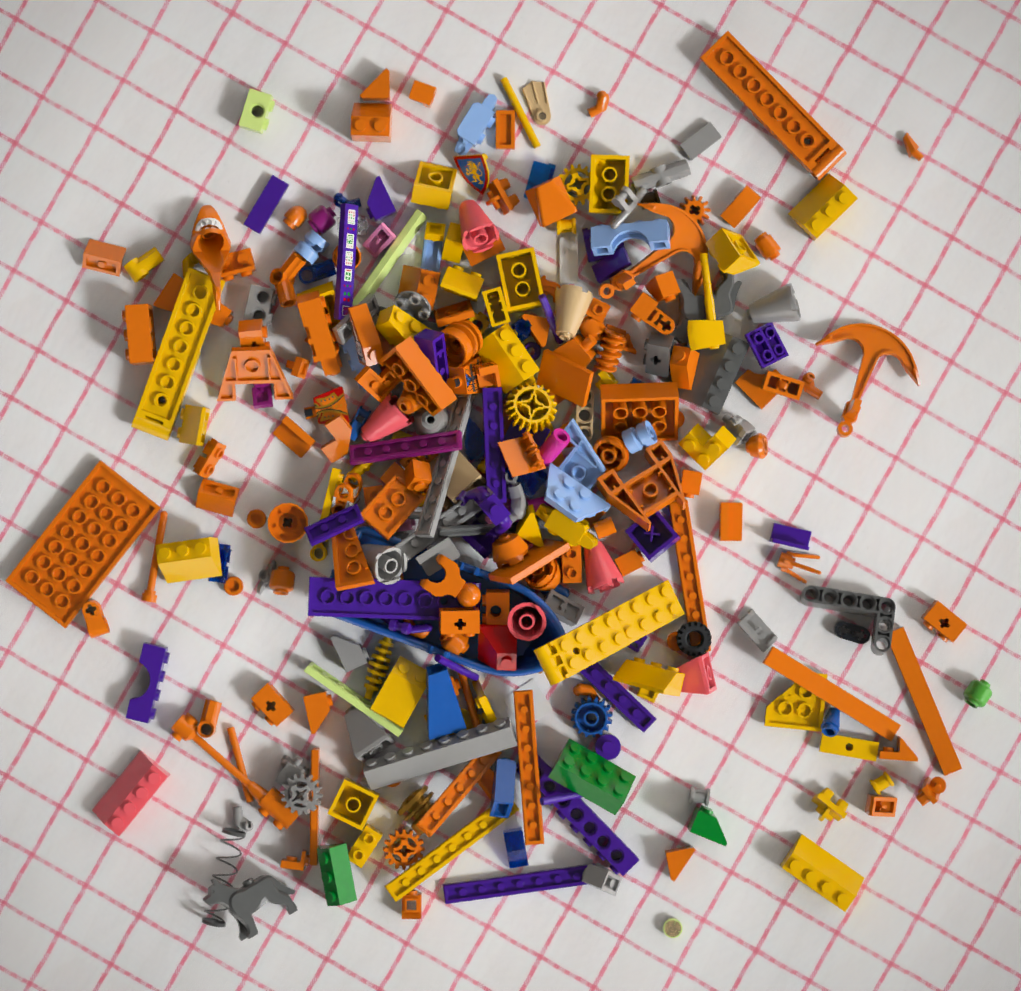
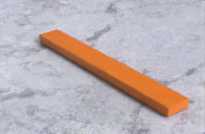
M686 500L684 510H681L675 501L669 504L672 528L681 538L675 543L686 620L687 622H700L707 627L688 500ZM692 631L689 633L690 645L697 646L700 644L701 635L698 632Z
M904 627L893 630L891 650L942 773L946 776L962 769Z
M773 646L762 662L889 741L893 740L901 726Z
M532 689L513 691L525 845L544 844Z

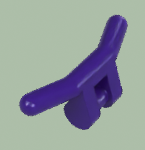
M380 618L389 625V630H399L407 635L429 632L433 628L431 624L413 626L407 622H398L396 619Z

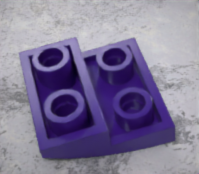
M767 323L744 335L761 369L789 356L773 323Z

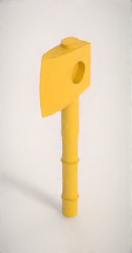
M707 253L700 254L706 320H688L687 331L691 351L710 348V350L719 349L720 345L726 344L723 321L716 320Z

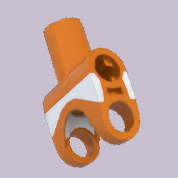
M349 473L344 483L336 487L331 507L332 514L359 502L363 484L359 474ZM349 478H356L358 485L351 484Z

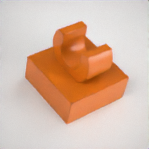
M296 356L295 362L287 360L285 367L292 369L290 375L305 379L310 361Z

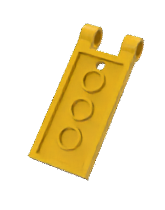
M332 468L320 520L332 514L331 507L335 489L344 480L345 474H341V469ZM325 541L313 546L310 551L312 560L322 561L327 557L328 551L324 547ZM317 548L323 551L321 559L316 558L314 554Z

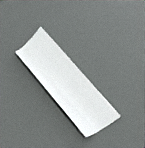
M578 230L576 234L570 233L560 237V284H578Z

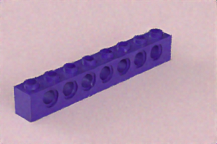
M538 755V767L541 769V774L539 775L540 791L545 795L544 797L573 792L548 777L552 768ZM518 761V762L516 763V766H517L516 771H517V773L520 775V772H519V761ZM552 781L555 787L548 791L544 788V783ZM581 798L568 800L565 804L552 803L558 809L556 813L563 820L567 818L571 822L569 826L576 833L579 831L584 836L583 841L589 847L593 845L598 850L596 854L603 861L607 859L611 863L609 867L616 875L620 873L624 876L639 861L636 854ZM575 808L581 810V816L578 818H573L570 815L571 811ZM587 822H592L595 828L593 831L587 832L584 830V825ZM600 836L608 838L606 845L602 846L597 843ZM613 850L621 851V857L619 859H613L611 857V852Z

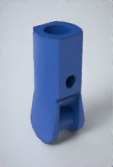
M362 405L350 423L352 426L350 439L354 441L371 414V410L363 409ZM358 415L365 418L362 423L356 420Z

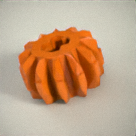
M695 195L691 196V201L685 197L684 201L686 204L680 203L679 206L692 216L696 222L698 221L700 225H704L703 219H709V216L705 213L711 211L710 208H704L708 201L701 203L702 196H699L697 201H695ZM690 207L698 208L697 216L690 214Z

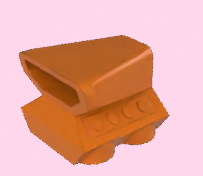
M556 176L525 191L540 227H546L577 212V208L571 202L560 176Z

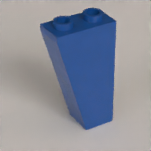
M440 663L426 667L427 732L429 740L439 739L442 736L467 729L447 667Z

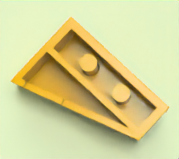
M395 305L380 311L375 326L389 344H394V346H397L410 336L414 340V336L425 328L430 329Z

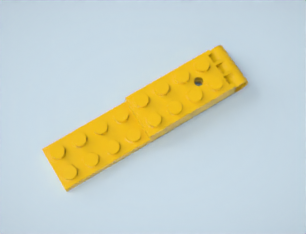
M191 267L187 270L131 426L166 441L169 440L201 354L202 345L216 310L212 283L209 275ZM221 279V293H222V290H223L224 285H225V282H226V281H224V280H222V279ZM161 396L165 398V403L160 401Z
M666 580L533 651L552 686L683 616L685 613L669 581Z

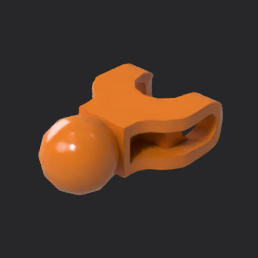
M438 554L436 562L445 570L444 580L434 583L428 579H422L419 585L435 597L450 595L457 598L458 602L464 607L477 605L481 598L480 589L475 584L466 583L461 578L457 563L442 554Z

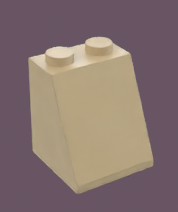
M460 451L446 494L455 504L461 501L460 499L456 500L461 491L467 492L486 484V480ZM437 458L429 462L431 476L433 475Z

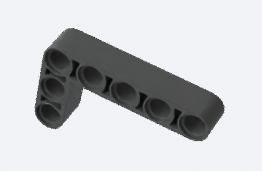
M813 585L803 589L800 594V601L806 606L874 617L871 651L875 655L881 656L889 650L896 609L895 602L892 599ZM811 592L814 595V599L806 598L805 593ZM830 595L833 598V602H826L824 596ZM844 598L850 599L851 602H852V605H851V606L845 605L844 602H843V599H844ZM863 601L869 602L870 605H871V608H870V609L864 608L863 605H862V602H863ZM885 604L889 606L890 611L884 612L881 608V605ZM879 623H885L887 630H881ZM878 641L883 642L885 649H879L876 643Z

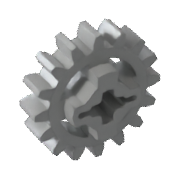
M296 773L294 777L290 776L287 778L289 783H283L282 786L286 789L280 792L285 795L281 801L287 802L285 808L291 807V813L297 810L298 815L303 814V811L307 815L310 813V810L315 811L317 809L315 805L319 806L321 804V801L318 799L323 797V794L319 793L322 787H317L316 784L319 780L313 781V775L307 778L306 773H302L301 776ZM307 790L302 797L297 798L301 791Z

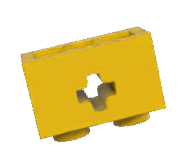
M367 823L348 852L349 860L362 868L380 841L383 833Z

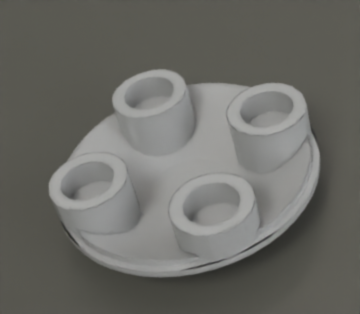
M403 291L393 301V305L420 322L427 320L431 314L429 302L419 293Z

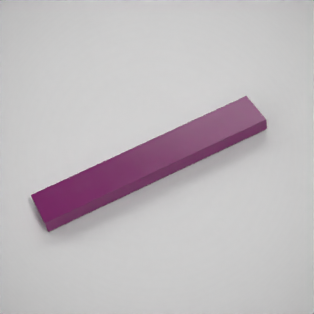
M461 430L349 445L350 464L359 465L462 450Z

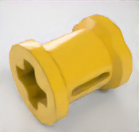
M576 217L556 221L557 235L571 232L576 234Z
M886 771L875 780H869L877 795H880L881 791L887 787L894 786Z

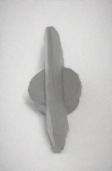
M272 560L267 565V570H261L258 575L260 582L257 586V593L260 595L268 582H270L272 570H275L277 567L275 560Z

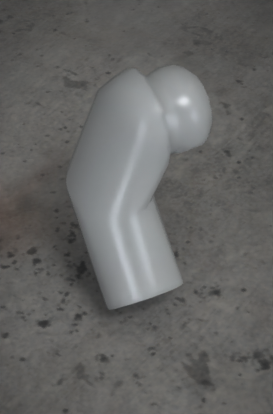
M242 806L232 807L234 825L244 832L251 831L253 823L243 816Z

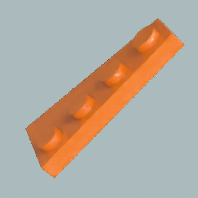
M353 527L332 537L335 588L337 591L375 584L355 528Z

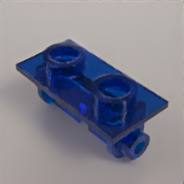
M219 544L222 576L208 578V581L225 583L228 580L229 566H227V563L230 561L231 545Z

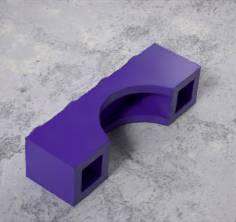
M147 642L143 643L139 662L148 670L150 684L142 696L130 699L126 714L127 719L150 723L151 719H155L157 709L154 708L155 701H159L161 690L158 688L160 682L164 681L166 671H163L164 663L168 664L170 653L167 652L168 647Z

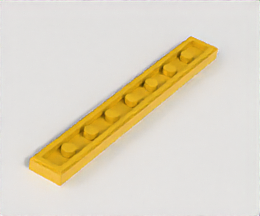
M515 802L513 804L509 817H511L513 814L520 810L515 804ZM488 808L386 884L385 888L395 902H397L508 818L489 816L490 808Z

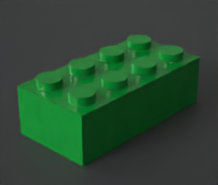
M570 738L561 750L548 776L550 779L614 815L617 814L624 804L636 778L635 775Z

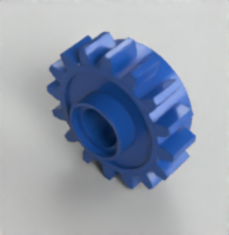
M588 695L587 700L581 697V703L575 702L574 704L577 709L572 708L571 711L574 714L571 716V721H575L573 728L578 727V733H585V737L592 735L595 738L598 733L602 736L603 729L609 730L607 724H612V719L609 717H612L613 712L608 711L611 707L610 704L605 706V699L599 701L597 695L595 699H592L591 695ZM593 713L597 718L590 720L587 714Z

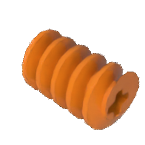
M605 329L604 332L609 336H602L606 344L600 343V347L604 350L597 351L601 358H595L599 365L593 366L599 370L612 373L617 371L615 366L619 364L617 358L622 356L620 352L624 350L622 344H625L627 339L617 331Z

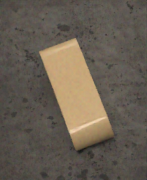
M591 389L589 392L591 398L587 401V405L582 408L576 404L575 421L579 428L588 431V441L591 440L593 435L594 392ZM587 410L590 417L587 421L580 419V411Z

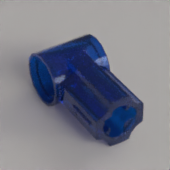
M332 259L301 268L298 274L299 281L302 284L310 285L313 282L336 275ZM304 271H310L313 277L311 280L305 281L302 279L301 274Z
M520 319L510 325L521 342L531 336L530 328L532 325L529 320Z

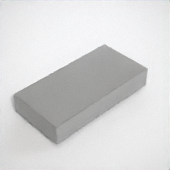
M709 122L680 144V147L692 161L722 136L712 123Z

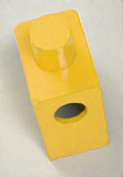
M501 287L483 291L482 295L491 326L495 327L511 322Z

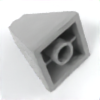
M355 706L345 711L346 715L344 717L354 755L361 762L373 758L396 742L387 732Z

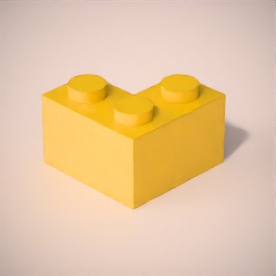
M697 423L678 444L706 470L736 441V438L724 426L711 436Z

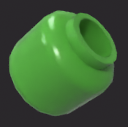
M983 679L980 681L972 680L963 693L964 701L973 708L984 707L992 696V691L989 688L990 684Z

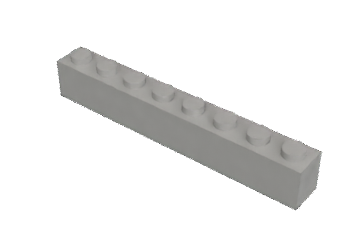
M500 718L488 724H480L472 729L461 730L458 733L445 735L433 741H425L420 745L409 746L397 752H389L381 757L370 758L363 762V773L370 790H375L517 746L516 734L510 718Z

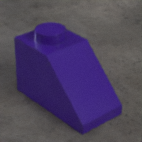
M376 177L367 201L369 207L366 208L370 219L374 218L377 222L397 212L381 177Z

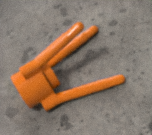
M790 551L786 553L781 552L777 566L781 567L780 571L788 573L804 584L807 581L789 569L795 566L812 573L821 574L819 570L796 563V558H793L820 559L819 555L793 553Z

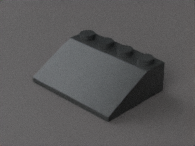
M726 333V344L720 345L719 349L710 350V348L695 350L700 354L692 390L678 388L680 399L716 415H719L749 348L747 342Z

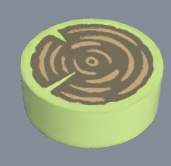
M669 918L663 924V931L669 938H676L682 933V924L676 918Z

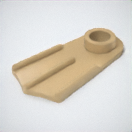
M531 81L522 88L523 94L534 121L538 125H546L551 119L545 82ZM540 113H544L546 115V118L544 120H541L539 118Z

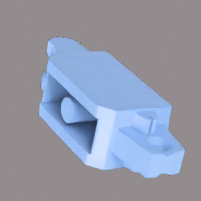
M495 94L486 96L487 98L484 99L482 104L479 102L473 103L457 129L459 140L454 149L459 155H466L472 147H475L477 144L481 145L486 136L483 134L486 128H491L496 119L494 118L495 112L493 109L497 103Z

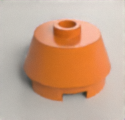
M604 436L595 442L593 449L607 469L605 472L611 469L619 472L627 465L629 451L621 438Z
M517 533L503 534L492 543L493 562H496L498 568H502V564L516 565L525 560L523 557L525 554L526 556L530 555L528 551L529 546Z
M556 559L526 576L524 580L532 589L550 591L560 583L562 571Z

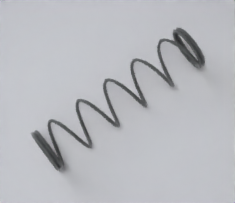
M222 828V832L225 834L242 837L220 839V842L235 848L240 854L237 856L216 857L217 860L236 869V872L232 874H213L212 877L233 887L229 882L216 876H231L236 874L238 870L232 864L219 858H236L241 856L242 853L237 847L225 841L241 840L246 837V833L237 829ZM227 908L204 910V912L220 920L202 918V923L214 927H225V921L210 912L225 911Z

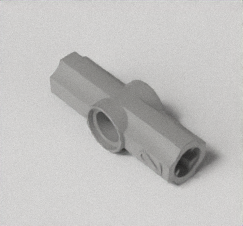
M683 159L668 165L663 164L654 167L649 172L631 177L637 193L641 188L648 190L654 187H663L674 180L691 175L687 160Z

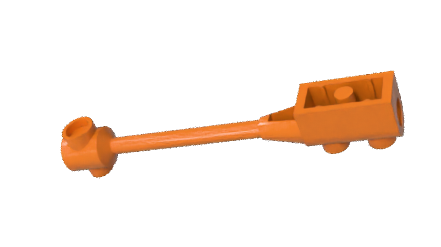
M188 712L186 715L183 714L171 727L173 730L171 735L179 742L182 739L184 741L192 739L247 787V790L260 806L258 811L263 816L267 817L270 815L275 819L272 823L281 830L284 827L287 830L299 815L297 810L291 813V807L285 808L287 802L281 801L285 795L281 794L274 786L267 791L256 782L247 778L197 734V724L199 721Z

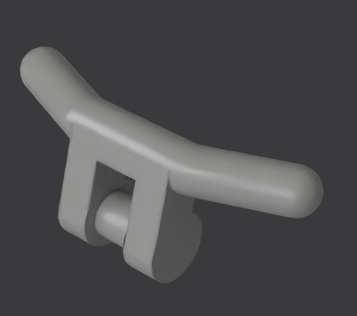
M623 186L620 194L612 199V203L622 211L611 223L612 229H617L635 209L637 203H640L647 193L645 188H641L635 195L629 187Z

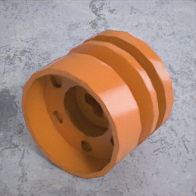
M465 319L449 324L440 331L444 333L447 362L450 369H458L479 353L483 347V338L480 330L469 320Z
M282 503L271 511L268 518V529L276 540L283 543H293L301 539L306 533L304 528L308 526V517L298 505ZM284 518H291L293 520L291 528L288 526L283 527Z

